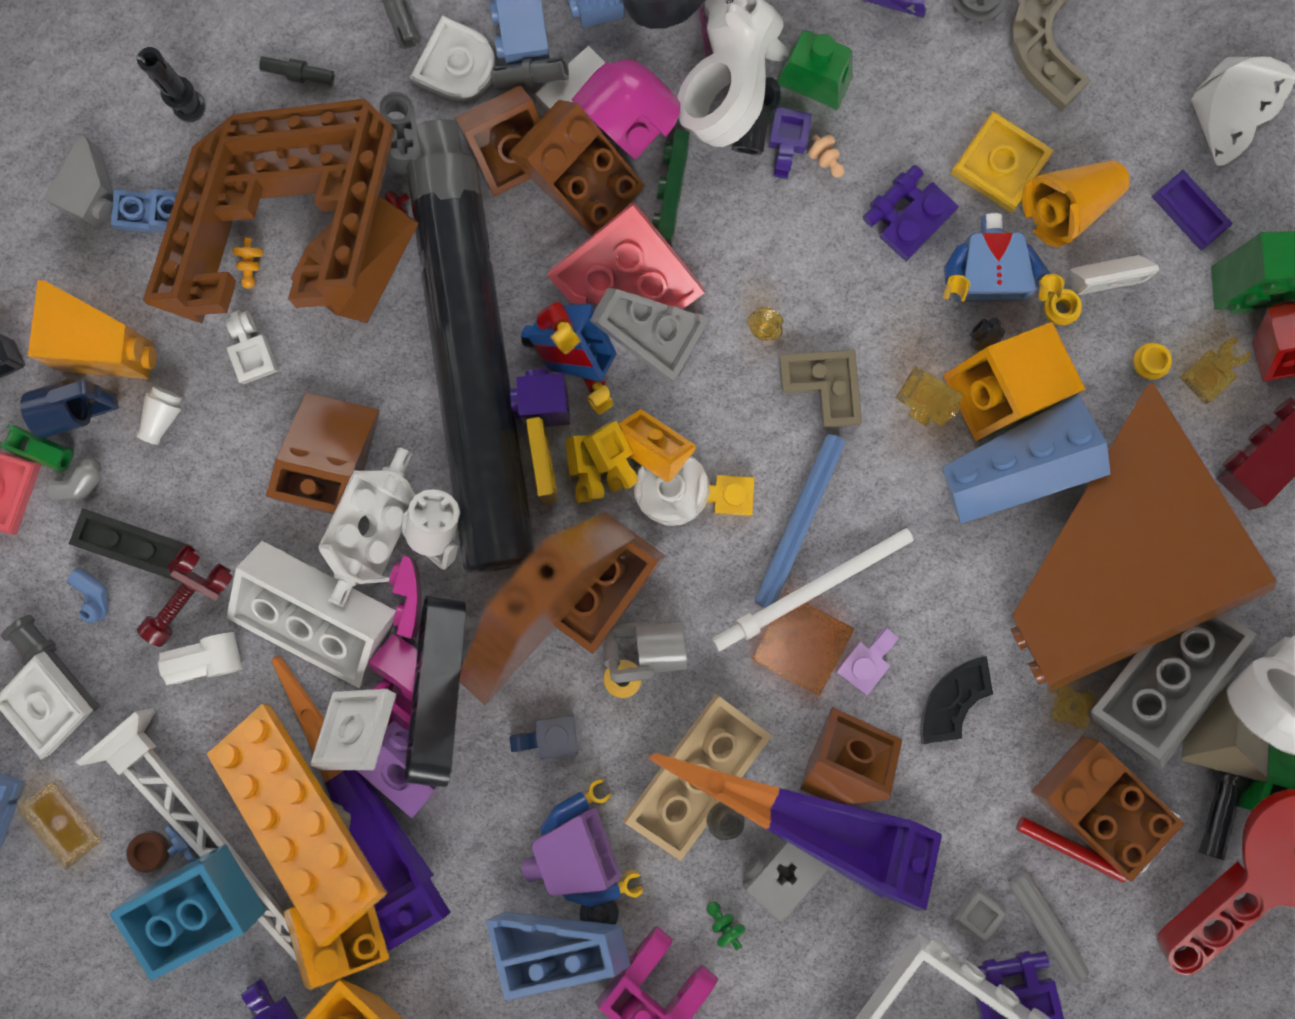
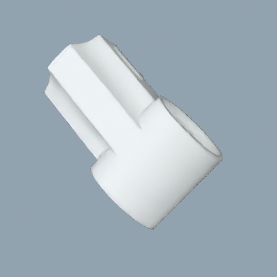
M235 632L209 636L200 639V643L159 653V672L166 685L179 684L204 676L211 678L243 670Z

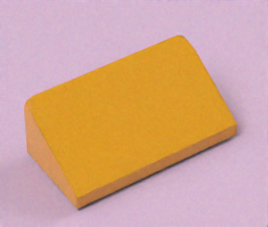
M641 408L618 423L633 452L629 457L665 482L671 481L696 450L694 443Z

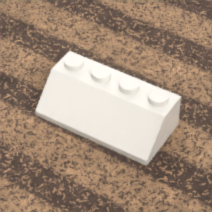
M261 541L236 567L227 619L360 688L371 670L368 661L383 646L389 636L396 611L353 588L344 608L330 603L328 600L338 580Z

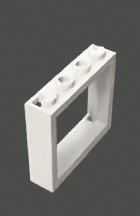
M919 933L855 1018L880 1019L924 960L1008 1019H1050L1040 1010L1033 1008L1030 1011L1020 1004L1019 998L1003 985L996 987L985 979L984 973L974 964L965 961L963 964L951 956L952 953L949 948L935 938L928 940Z

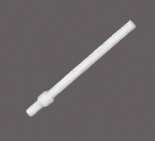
M905 528L753 615L747 613L735 620L736 625L711 638L715 649L720 652L742 638L749 640L761 633L760 628L913 542L912 534Z

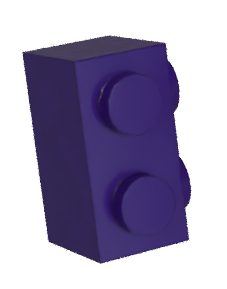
M532 369L526 371L525 376L516 377L517 388L510 389L512 412H515L516 419L521 418L526 428V419L540 417L543 420L545 427L571 425L568 387L563 373L549 374L546 369Z

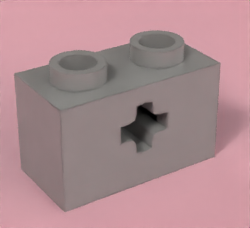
M776 835L769 845L773 850L763 861L759 858L756 859L744 873V877L747 880L743 885L747 893L782 923L830 867ZM780 864L785 867L790 865L793 874L789 878L785 875L779 878L780 874L776 868Z

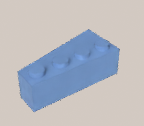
M1078 393L942 467L949 498L961 524L1111 474L1107 442Z

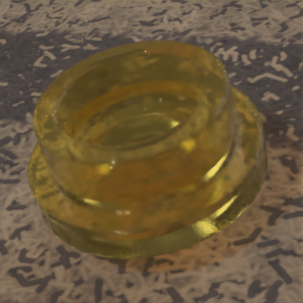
M759 307L755 312L750 313L747 318V324L750 327L751 333L760 340L779 339L783 332L782 325L784 320L778 312L771 308Z

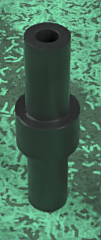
M262 56L259 61L260 71L286 76L288 81L302 84L305 81H311L330 86L334 84V71L308 66L307 62L290 58L289 61Z

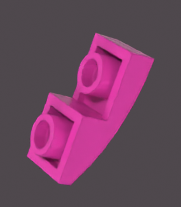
M403 555L401 563L395 562L389 584L394 585L392 593L407 597L405 604L399 603L393 625L398 626L397 635L416 639L421 617V581L416 560Z
M392 634L368 661L371 670L399 686L402 695L412 701L417 649Z

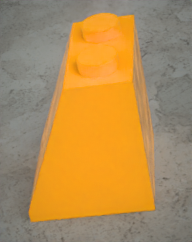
M37 280L28 357L62 373L150 379L151 369L155 367L157 362V352L152 341L49 282Z
M1052 322L988 346L943 374L975 442L1086 390Z

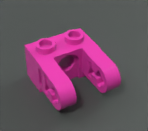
M656 926L629 958L631 966L612 979L595 1001V1004L610 1019H691L714 989L718 977L702 964L693 971L665 1009L640 988V985L657 965L673 941L668 934Z

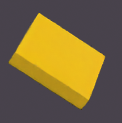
M992 111L950 174L1012 213L1022 199L1024 186L1040 173L1055 150Z
M540 417L526 419L538 497L544 505L557 503L559 499L548 431Z

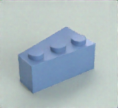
M503 912L486 920L504 1001L614 977L631 966L621 925L513 912Z

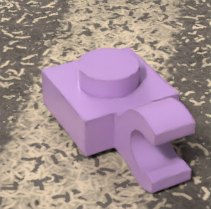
M883 627L868 648L858 641L835 672L868 696L890 667L881 658L893 647L899 637L888 628L885 629Z

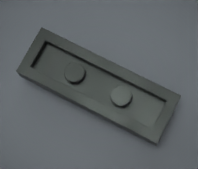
M84 508L80 512L68 543L175 581L179 580L169 575L168 565L172 560L174 561L177 553L183 546L194 547L193 545Z

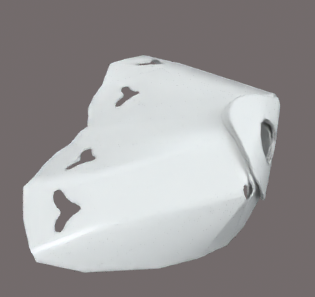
M1266 56L1227 57L1212 70L1209 77L1195 90L1191 101L1217 166L1226 165L1241 155L1253 141L1256 126L1271 120L1283 108L1284 101L1291 92L1295 82V72L1287 63ZM1285 79V81L1279 85L1278 93H1275L1274 82ZM1261 101L1271 102L1270 105L1265 106L1263 111H1260ZM1242 132V135L1237 137L1236 143L1233 144L1231 134ZM1215 148L1219 151H1222L1223 154H1218V156L1216 157Z

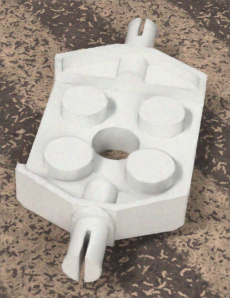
M397 448L390 467H383L382 470L353 471L318 547L320 553L334 572L333 578L338 580L328 600L334 605L344 608L351 589L355 587L356 583L389 582L390 578L382 576L401 534L404 513L409 509L410 501L415 496L409 482L404 478L405 469L413 455L408 450ZM365 515L369 520V529L362 536L358 530V523Z

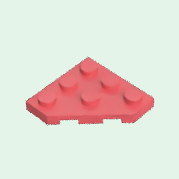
M635 202L620 212L547 273L550 280L572 304H599L609 287L642 296L665 305L684 309L705 293V288Z

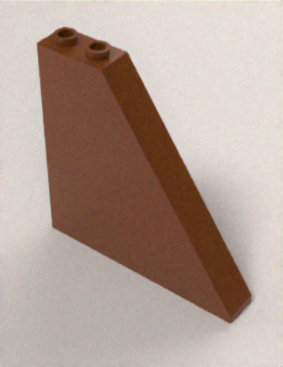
M1154 383L1145 387L1108 451L1111 474L1090 481L1012 614L1016 627L1010 629L1020 650L1028 647L1034 659L1028 665L1037 683L1042 684L1046 682L1050 691L1056 690L1273 591L1277 580Z
M608 512L547 537L487 605L462 665L460 683L483 705H486L632 543L635 537Z

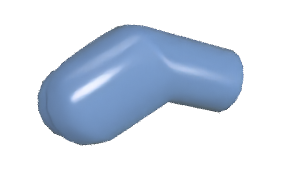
M81 568L75 569L69 575L67 583L84 594V604L79 612L80 617L87 623L103 620L109 611L106 586Z

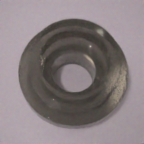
M719 802L710 809L706 824L709 832L719 840H732L742 833L745 821L742 814ZM728 814L727 822L720 825L721 819Z

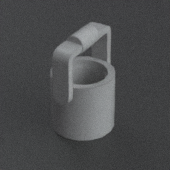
M681 620L648 624L644 621L618 624L614 626L607 636V641L603 644L604 664L610 669L611 679L616 683L650 679L657 673L688 670ZM636 635L640 667L618 670L620 658L618 643L615 641V638Z

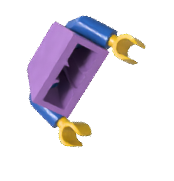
M604 780L592 782L588 792L585 794L578 792L557 804L540 826L541 837L532 842L534 856L524 859L522 862L523 875L527 881L533 882L543 879L547 892L551 896L563 895L566 900L586 907H594L619 899L622 893H626L630 897H638L644 891L642 886L634 889L627 888L628 881L631 878L640 877L641 874L636 870H628L621 876L596 807L589 809V804L593 802L601 804L610 798L611 793L603 799H597L593 795L594 786L604 782Z

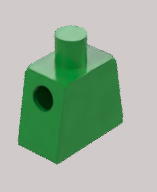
M803 30L790 48L788 58L784 61L776 81L781 87L838 110L853 77V51L849 47L834 42L833 38L829 35H818L811 31Z

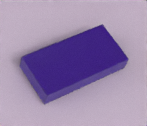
M1184 170L1179 172L1151 196L1200 251L1233 225L1227 216Z

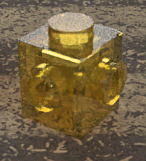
M915 366L895 399L911 408L908 416L921 424L928 426L933 421L943 427L946 421H950L957 414L963 394Z

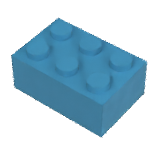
M224 844L136 891L109 914L150 981H153L244 934L266 912V909L228 846Z

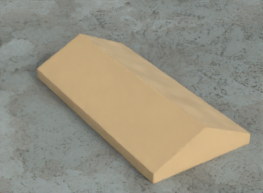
M715 694L669 757L742 778L772 735L719 695ZM661 767L622 821L682 861L723 803Z

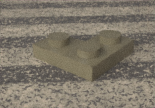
M855 350L780 355L782 395L819 392L822 429L854 427L862 424Z

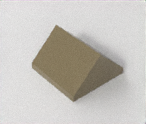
M1231 683L1227 684L1183 741L1181 761L1265 782L1267 779L1269 743L1253 733L1235 714L1229 703L1227 693Z

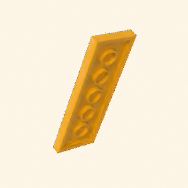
M261 704L206 754L318 946H328L387 894L272 706Z

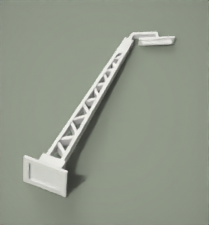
M153 708L134 712L76 761L78 765L83 766L106 760L118 775L124 773L200 857L217 849L205 847L206 833L218 847L226 844L255 893L268 907H265L266 912L258 921L297 962L290 935L283 933V927L287 931L288 928L282 908L154 752L153 749L156 748V745L144 733L155 714ZM145 757L160 776H141L133 766ZM149 784H167L165 801ZM175 795L190 813L173 811ZM182 820L198 822L197 837ZM269 916L277 918L276 924L269 918ZM339 979L319 987L327 994Z

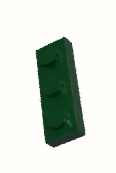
M675 129L673 142L666 141L663 164L669 165L667 178L660 177L657 199L663 200L661 213L654 212L652 220L653 226L671 248L690 142V131Z

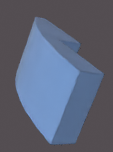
M114 189L112 228L126 231L165 232L177 192L151 189V193Z

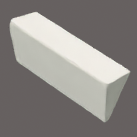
M1136 255L1069 269V277L1073 291L1077 295L1144 283L1157 274L1159 267L1156 263L1145 257Z

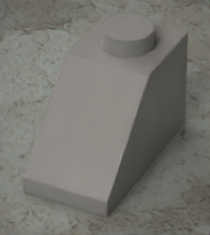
M79 134L43 199L59 211L98 230L102 222L108 219L112 212L114 191L101 150L87 137Z

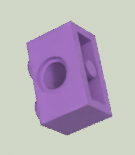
M394 720L386 728L375 769L357 771L408 816L413 818L440 787L405 783L404 771L409 731Z

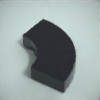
M987 656L973 658L955 666L933 687L926 700L921 717L920 735L922 744L962 739V723L968 710L979 699L993 695Z

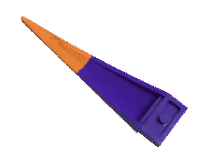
M276 656L272 658L273 666L314 754L324 717L282 657ZM320 770L331 801L341 805L344 811L350 814L349 832L387 892L385 896L374 904L387 950H392L451 913L430 879L434 874L369 781L357 770Z
M658 753L648 756L654 763L879 897L889 898L916 911L927 910L942 834L913 820L789 791Z

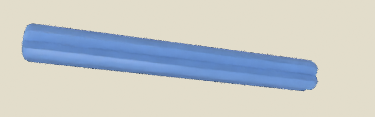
M828 434L821 446L756 595L755 603L763 608L773 604L779 598L845 446V440L839 436Z

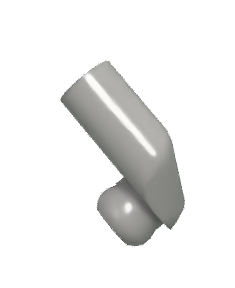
M93 459L82 460L69 480L49 482V498L51 500H64L89 496L100 479V464Z

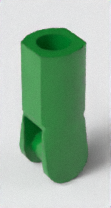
M11 424L7 425L6 428L10 429L4 443L0 442V447L58 472H64L68 469L74 456L72 449L49 439L39 438L23 428ZM27 436L29 440L23 451L19 448L24 437Z

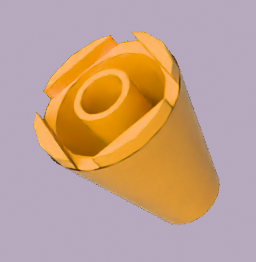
M1108 160L1039 174L1032 181L1028 182L1023 189L1022 206L1025 218L1027 220L1032 217L1037 226L1032 231L1046 245L1057 248L1069 244L1128 191L1130 185L1129 172L1120 162Z

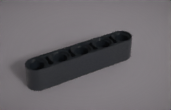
M426 596L420 621L405 761V783L447 787L450 780L466 618L465 601Z

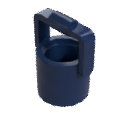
M65 379L27 391L20 400L22 417L29 430L39 438H48L84 427L90 423L92 417L119 408L117 394L89 381L76 382L73 379ZM88 397H89L90 399L95 400V401L89 402Z

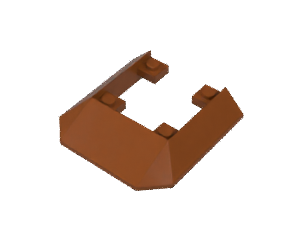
M366 99L231 115L192 146L143 301L147 305L203 324L205 314L227 313L236 279L229 272H218L233 220L254 219L260 199L316 193L314 204L321 212L335 211L322 264L296 267L288 300L295 308L332 306L339 315L357 287L395 130L392 124Z

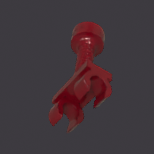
M188 545L183 546L177 553L174 561L172 560L168 565L169 575L182 582V584L156 617H145L136 629L139 636L154 646L162 647L172 635L169 624H171L176 615L192 597V594L197 590L216 601L220 596L219 593L228 586L233 577L230 574L231 570L219 563L212 569L207 579L192 572L200 559V556L197 555L199 551Z

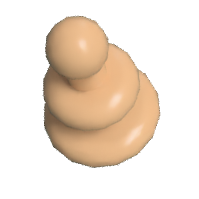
M818 134L812 136L811 139L814 144L809 148V157L811 159L820 158L818 161L819 166L822 168L830 167L832 176L836 178L843 176L845 169L837 162L840 152L838 149H832L836 143L834 136L827 135L822 138Z

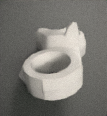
M764 0L705 1L704 10L709 18L707 31L714 54L701 60L689 72L681 85L677 96L680 101L678 119L681 125L690 131L691 134L714 147H725L738 141L750 130L760 115L765 95V58L773 61H786L788 58L789 50L778 39L783 29V18L773 6ZM731 84L722 104L713 113L708 115L710 105L716 95L725 86Z
M1294 635L1292 638H1282L1268 649L1264 657L1253 661L1231 683L1227 693L1229 703L1235 714L1253 733L1279 750L1295 755Z

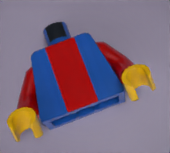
M554 302L538 313L533 325H526L521 333L522 344L525 347L535 348L546 367L550 370L582 378L588 391L591 392L587 396L588 403L598 415H601L614 404L610 398V391L605 386L604 377L617 352L608 335L589 321L595 312L592 305H563L560 302Z

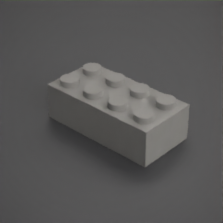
M1223 613L1137 652L1092 709L1093 722L1162 770L1254 651L1257 634Z

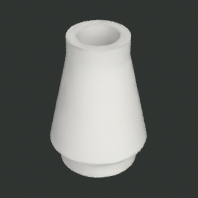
M153 386L150 393H145L140 427L136 437L148 443L159 445L162 436L182 410L180 406L182 397L169 390Z

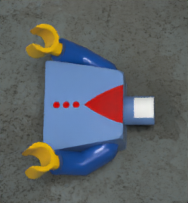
M992 213L981 217V233L970 234L963 244L955 248L945 264L944 279L946 287L942 297L948 300L951 293H956L955 302L1026 301L1036 292L1037 287L1039 289L1038 299L1046 301L1049 292H1054L1057 298H1061L1065 282L1061 276L1050 273L1033 247L1026 243L1023 233H1004L1003 215Z

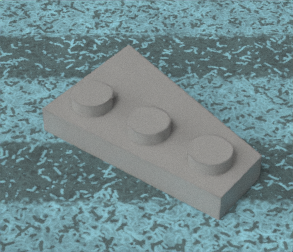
M608 287L589 321L663 378L675 381L710 318Z

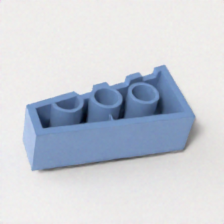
M541 0L489 1L493 24L499 23L501 35L495 36L498 59L505 58L508 65L522 63L524 58L532 57L534 60L550 58Z

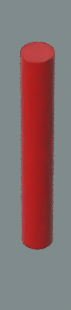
M1023 816L1019 819L1016 826L1017 831L1122 883L1126 882L1127 878L1098 853Z

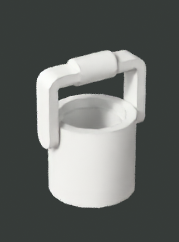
M435 489L425 490L414 496L410 501L409 509L403 516L401 532L406 538L408 545L412 550L428 557L443 570L450 566L456 558L458 545L454 543L460 514L458 503L451 495L444 491Z

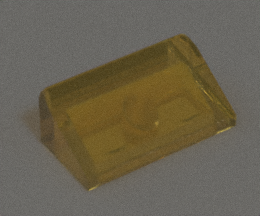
M51 782L18 805L19 815L65 871L101 842L100 838L54 782Z

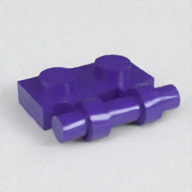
M913 165L906 173L901 172L892 181L893 186L883 196L878 195L870 203V209L862 217L864 222L870 227H873L880 219L888 225L879 238L905 262L959 208V205L934 182H931L921 191L916 186V182L924 173L916 165ZM902 197H905L911 204L899 215L893 209V206Z
M1024 951L1016 953V958L996 962L995 959L982 961V966H977L984 973L985 979L996 987L1003 985L1002 978L1021 974L1024 984L1008 987L1019 998V1003L1030 1011L1033 1008L1040 1010L1050 1019H1064L1055 981L1051 978L1038 980L1036 970L1050 967L1045 951L1034 954ZM975 996L980 1019H1008Z

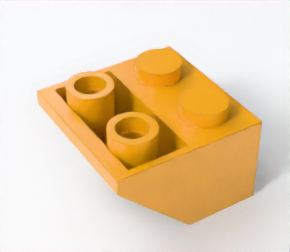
M374 905L328 946L317 945L296 907L283 911L305 989H314L389 960Z

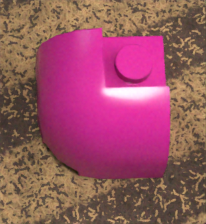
M623 59L611 64L606 62L593 73L571 99L574 103H578L585 113L634 160L641 155L660 132L667 137L680 114V101L677 96L650 69L635 59L633 61Z

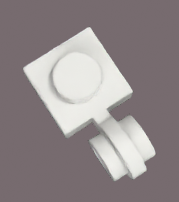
M240 310L231 312V317L225 319L226 327L234 340L239 338L240 343L227 347V351L239 383L246 384L278 372L266 337L261 334L251 338V334L256 332V326L248 311L241 312Z

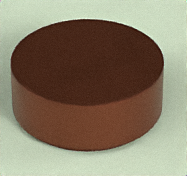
M155 831L137 835L130 841L127 847L126 855L130 866L136 871L143 873L159 869L169 858L170 854L167 851L170 849L169 842L162 834Z

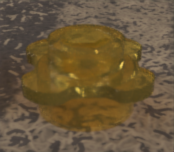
M1069 685L1058 688V696L1054 701V708L1051 711L1052 718L1056 722H1071L1079 729L1087 727L1090 722L1088 718L1089 709L1095 703L1093 694L1088 691L1082 693L1074 691ZM1072 703L1076 704V709L1073 711L1070 709Z

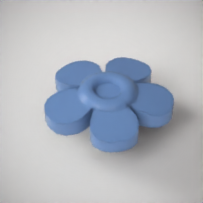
M170 824L165 827V831L172 838L171 843L173 844L167 850L168 853L173 856L179 851L184 854L189 862L196 860L198 854Z

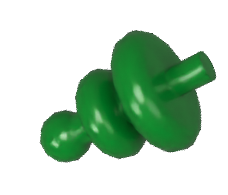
M709 902L706 911L716 921L712 925V931L715 933L722 932L723 934L718 938L717 946L724 948L732 944L735 950L738 951L743 947L738 938L745 933V926L738 924L732 927L731 924L734 921V916L732 914L723 915L720 911L721 907L717 902Z

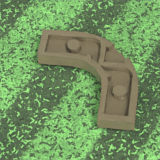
M1021 0L1015 12L1011 28L1012 49L1015 59L1027 80L1062 112L1091 81L1063 56L1054 42L1052 34L1054 17L1069 0Z

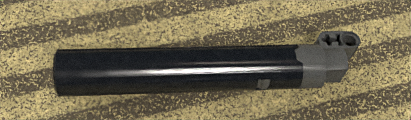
M391 92L385 95L380 102V114L395 129L386 165L396 174H407L413 219L419 223L415 234L420 262L424 268L421 275L453 498L458 503L460 510L457 526L463 567L470 573L491 572L520 567L535 552L515 412H512L511 385L493 265L489 260L490 245L477 161L469 155L462 154L458 121L436 119L416 124L412 100L401 92ZM400 112L406 117L401 120H393L388 114ZM403 138L405 155H400L397 149V139Z

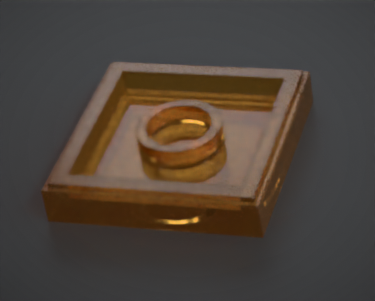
M804 603L769 624L751 660L807 691L820 696L854 628L810 604Z

